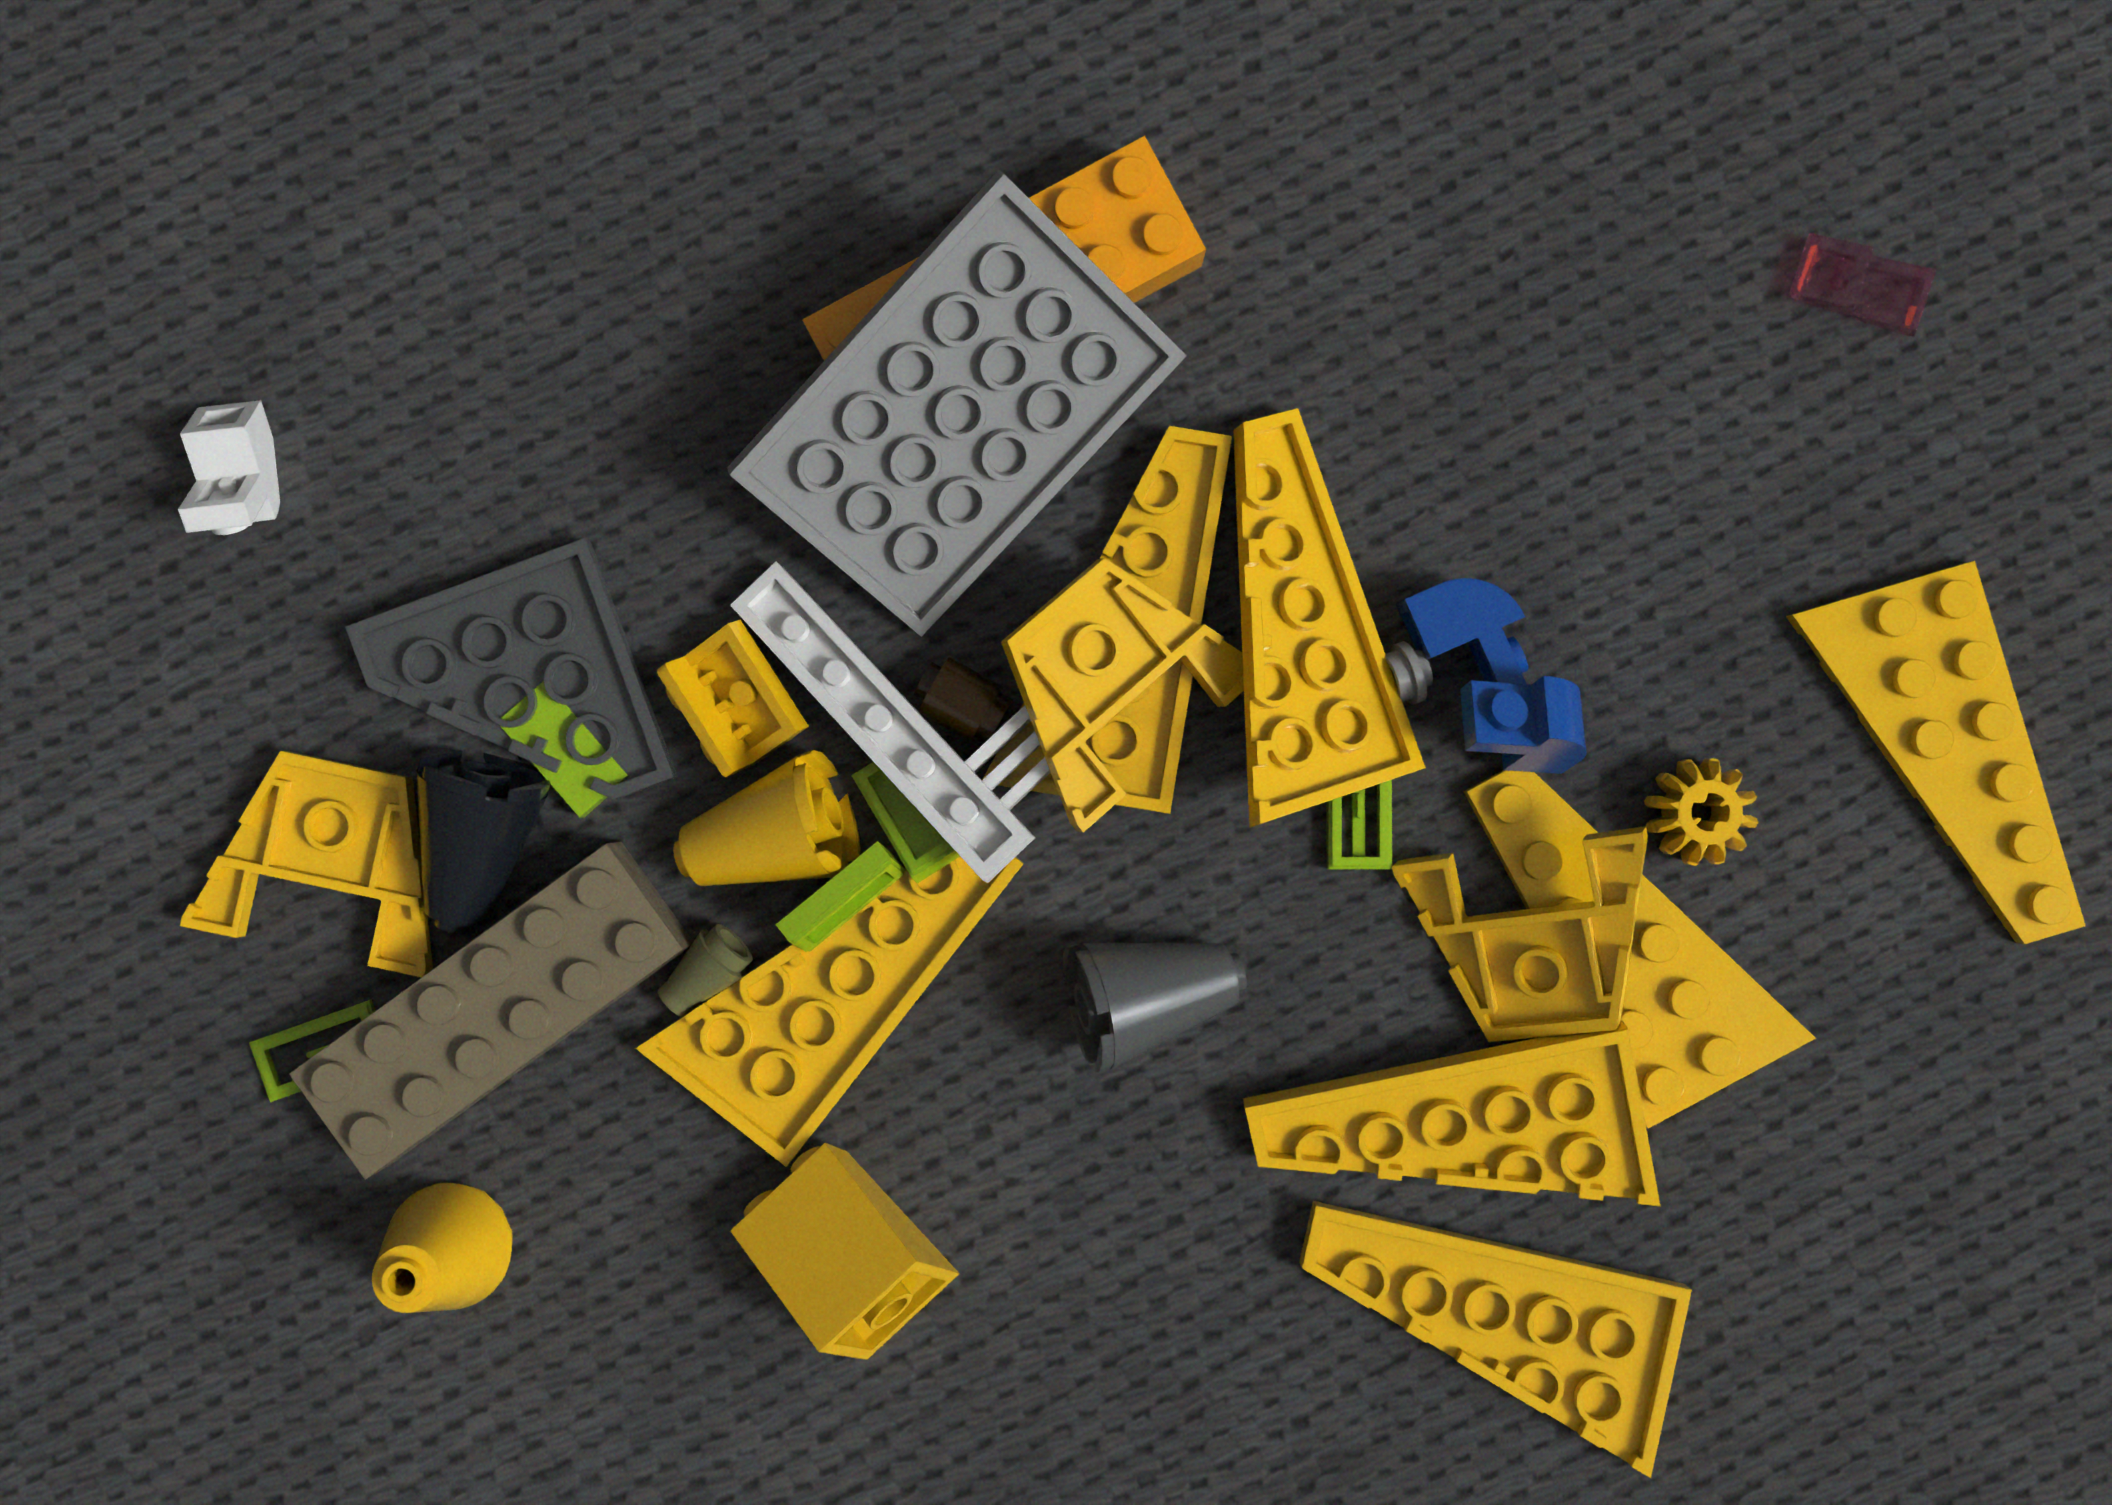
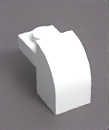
M261 400L198 407L180 433L196 479L195 484L178 509L186 533L211 530L216 535H229L246 529L253 522L275 520L279 511L280 496L274 441Z

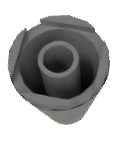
M1078 943L1066 946L1063 953L1064 984L1077 982L1074 986L1076 1007L1068 1006L1073 1028L1085 1060L1089 1065L1096 1064L1095 1072L1098 1073L1111 1070L1236 1006L1239 1002V991L1245 990L1247 986L1246 972L1240 956L1237 953L1230 954L1223 943Z

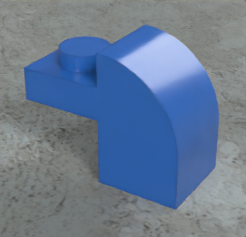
M1461 578L1440 583L1396 603L1415 650L1420 649L1427 659L1468 643L1484 681L1527 684L1522 674L1528 671L1526 656L1516 638L1513 636L1506 638L1502 627L1524 618L1525 615L1518 603L1503 589L1483 580Z
M1542 676L1533 684L1471 680L1460 689L1465 751L1502 753L1503 770L1556 774L1564 773L1585 758L1587 751L1580 688L1575 683L1558 677Z

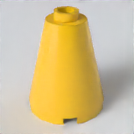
M816 750L799 754L683 825L679 831V840L674 843L673 847L675 862L681 874L685 877H691L699 886L833 878L849 865L848 862L854 861L860 856L858 826L848 793L838 802L828 779L839 775L832 762L822 752Z
M436 1183L412 1194L394 1213L373 1269L372 1286L379 1301L395 1312L415 1313L462 1309L485 1299L504 1279L511 1259L512 1229L503 1209L485 1191L456 1183Z

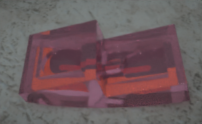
M1809 233L1789 297L1899 334L1915 336L1936 269L1873 256L1874 247Z

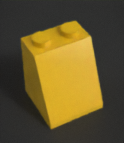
M824 1143L821 1147H813L800 1155L791 1166L792 1174L774 1190L765 1191L755 1197L744 1210L745 1217L730 1232L818 1352L868 1360L960 1273L847 1151Z

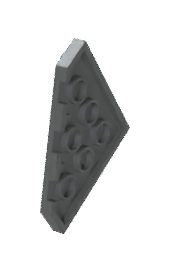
M586 538L345 627L367 687L391 698H396L426 712V714L469 734L477 735L507 749L515 755L557 773L562 761L543 752L548 743L547 739L538 736L534 746L531 747L518 740H512L500 727H519L526 724L533 717L537 708V696L534 689L544 681L548 695L554 701L567 705L578 717L571 723L566 733V746L571 756L578 762L586 765H599L613 757L627 773L628 777L617 785H613L598 777L594 778L590 789L611 799H621L678 777L592 543ZM528 696V707L523 716L514 721H506L501 718L524 697ZM582 724L586 726L606 749L602 756L590 759L581 755L576 749L574 737L577 729Z

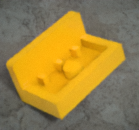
M741 619L726 624L685 656L666 662L657 669V674L666 687V693L670 702L682 712L700 740V746L704 755L717 767L724 777L753 766L809 727Z

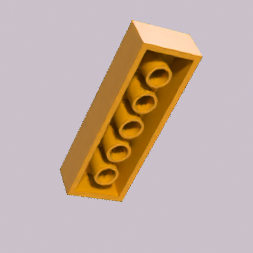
M1145 136L1029 197L1133 303L1202 267L1206 247ZM918 258L802 319L824 361Z

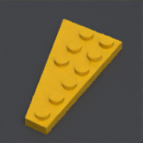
M1298 408L1243 422L1233 430L1249 828L1426 768L1404 705L1398 694V688L1392 671L1386 661L1381 640Z
M1169 426L1120 521L1106 544L1100 559H1108L1171 601L1173 607L1201 625L1232 436ZM1180 659L1086 740L1087 746L1127 794L1115 805L1168 814L1171 812L1193 675ZM1029 722L996 754L984 778L1035 731L1032 722ZM1041 746L1028 756L998 786L1012 788L1045 757ZM1051 772L1031 790L1059 795Z
M1975 561L1786 616L1796 632L1803 636L1820 660L1819 664L1832 682L1837 684L1858 714L1857 718L1911 795L1918 799L1935 823L1934 827L1947 846L1952 847L1973 877V883L2014 941L2020 944H2028L2085 927L2081 908Z
M1502 770L1463 791L1526 909L1594 901L1582 840L1587 834L1598 832L1535 772ZM1642 874L1621 1020L1629 1030L1646 1128L1649 1129L1813 1041L1816 1037Z
M961 856L919 883H916L911 878L906 869L902 877L812 951L805 952L792 944L635 1049L787 1167L1024 863L1015 857L989 883L983 881Z
M1622 1020L1617 1030L1538 1037L1243 1098L1258 1167L1335 1174L1338 1170L1376 1173L1378 1179L1402 1181V1176L1435 1179L1438 1185L1537 1194L1540 1190L1576 1193L1580 1199L1603 1201L1604 1196L1632 1198L1641 1205L1660 1206L1629 1030Z
M1312 1202L1299 1261L1302 1269L1368 1309L1372 1308L1402 1326L1408 1333L1425 1343H1430L1455 1358L1461 1365L1539 1412L1548 1414L1576 1431L1587 1441L1599 1448L1606 1449L1626 1461L1632 1468L1651 1478L1692 1289L1679 1282L1321 1202Z

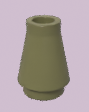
M716 924L710 931L701 930L668 980L658 988V995L673 1013L683 1017L695 1006L746 975L745 967L753 960L752 954L745 943L732 930L722 924Z

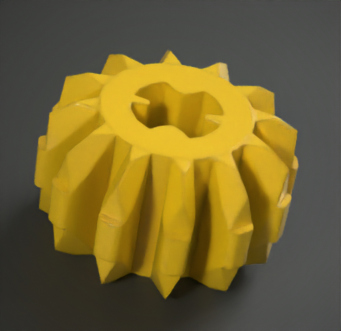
M1705 758L1699 768L1691 759H1684L1677 762V777L1669 773H1660L1655 780L1658 786L1667 794L1665 797L1647 796L1644 802L1647 807L1661 809L1662 817L1651 819L1647 822L1646 828L1650 833L1669 831L1662 839L1659 847L1664 854L1672 855L1681 850V858L1684 864L1697 866L1704 856L1710 864L1718 865L1725 862V846L1734 851H1742L1747 847L1745 839L1737 830L1739 827L1755 828L1759 822L1752 815H1743L1742 806L1752 804L1758 796L1755 795L1754 791L1735 792L1743 777V774L1738 769H1729L1721 774V766L1718 759ZM1694 803H1702V806L1711 807V818L1709 821H1701V818L1692 817V806Z

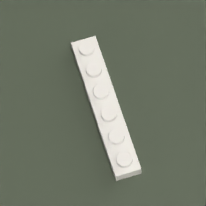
M778 562L773 563L730 605L983 881L989 883L1035 839L1031 832Z

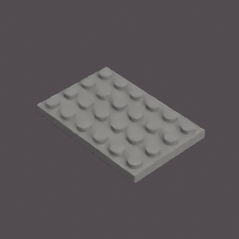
M998 170L732 461L727 469L732 478L922 637L1187 355L1003 172Z

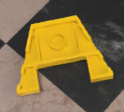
M1106 558L1097 559L1001 641L1069 822L1077 832L1083 833L1127 795L1087 746L1086 740L1179 659L1217 707H1226L1244 691L1243 657L1241 651L1224 641L1222 635L1205 624L1200 625L1173 607L1171 601Z
M280 751L238 822L241 823V826L223 855L217 856L206 876L209 879L195 903H190L183 913L180 926L233 938L245 937L259 874L379 899L381 905L367 966L417 977L425 976L433 969L428 916L425 914L423 907L421 849L413 777L290 751Z
M1646 826L1587 834L1582 842L1594 901L1467 916L1453 853L1397 861L1392 866L1393 874L1401 888L1406 887L1420 914L1417 917L1429 937L1434 936L1451 966L1448 972L1488 1042L1617 1030L1621 1022L1648 839Z

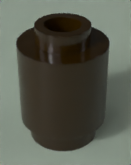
M951 657L945 661L942 667L931 662L914 692V696L923 700L919 709L920 714L971 742L975 737L986 742L995 734L1013 702V699L1000 692L1003 686Z

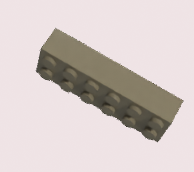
M607 843L289 1075L366 1180L393 1164L690 947L693 940L623 843Z

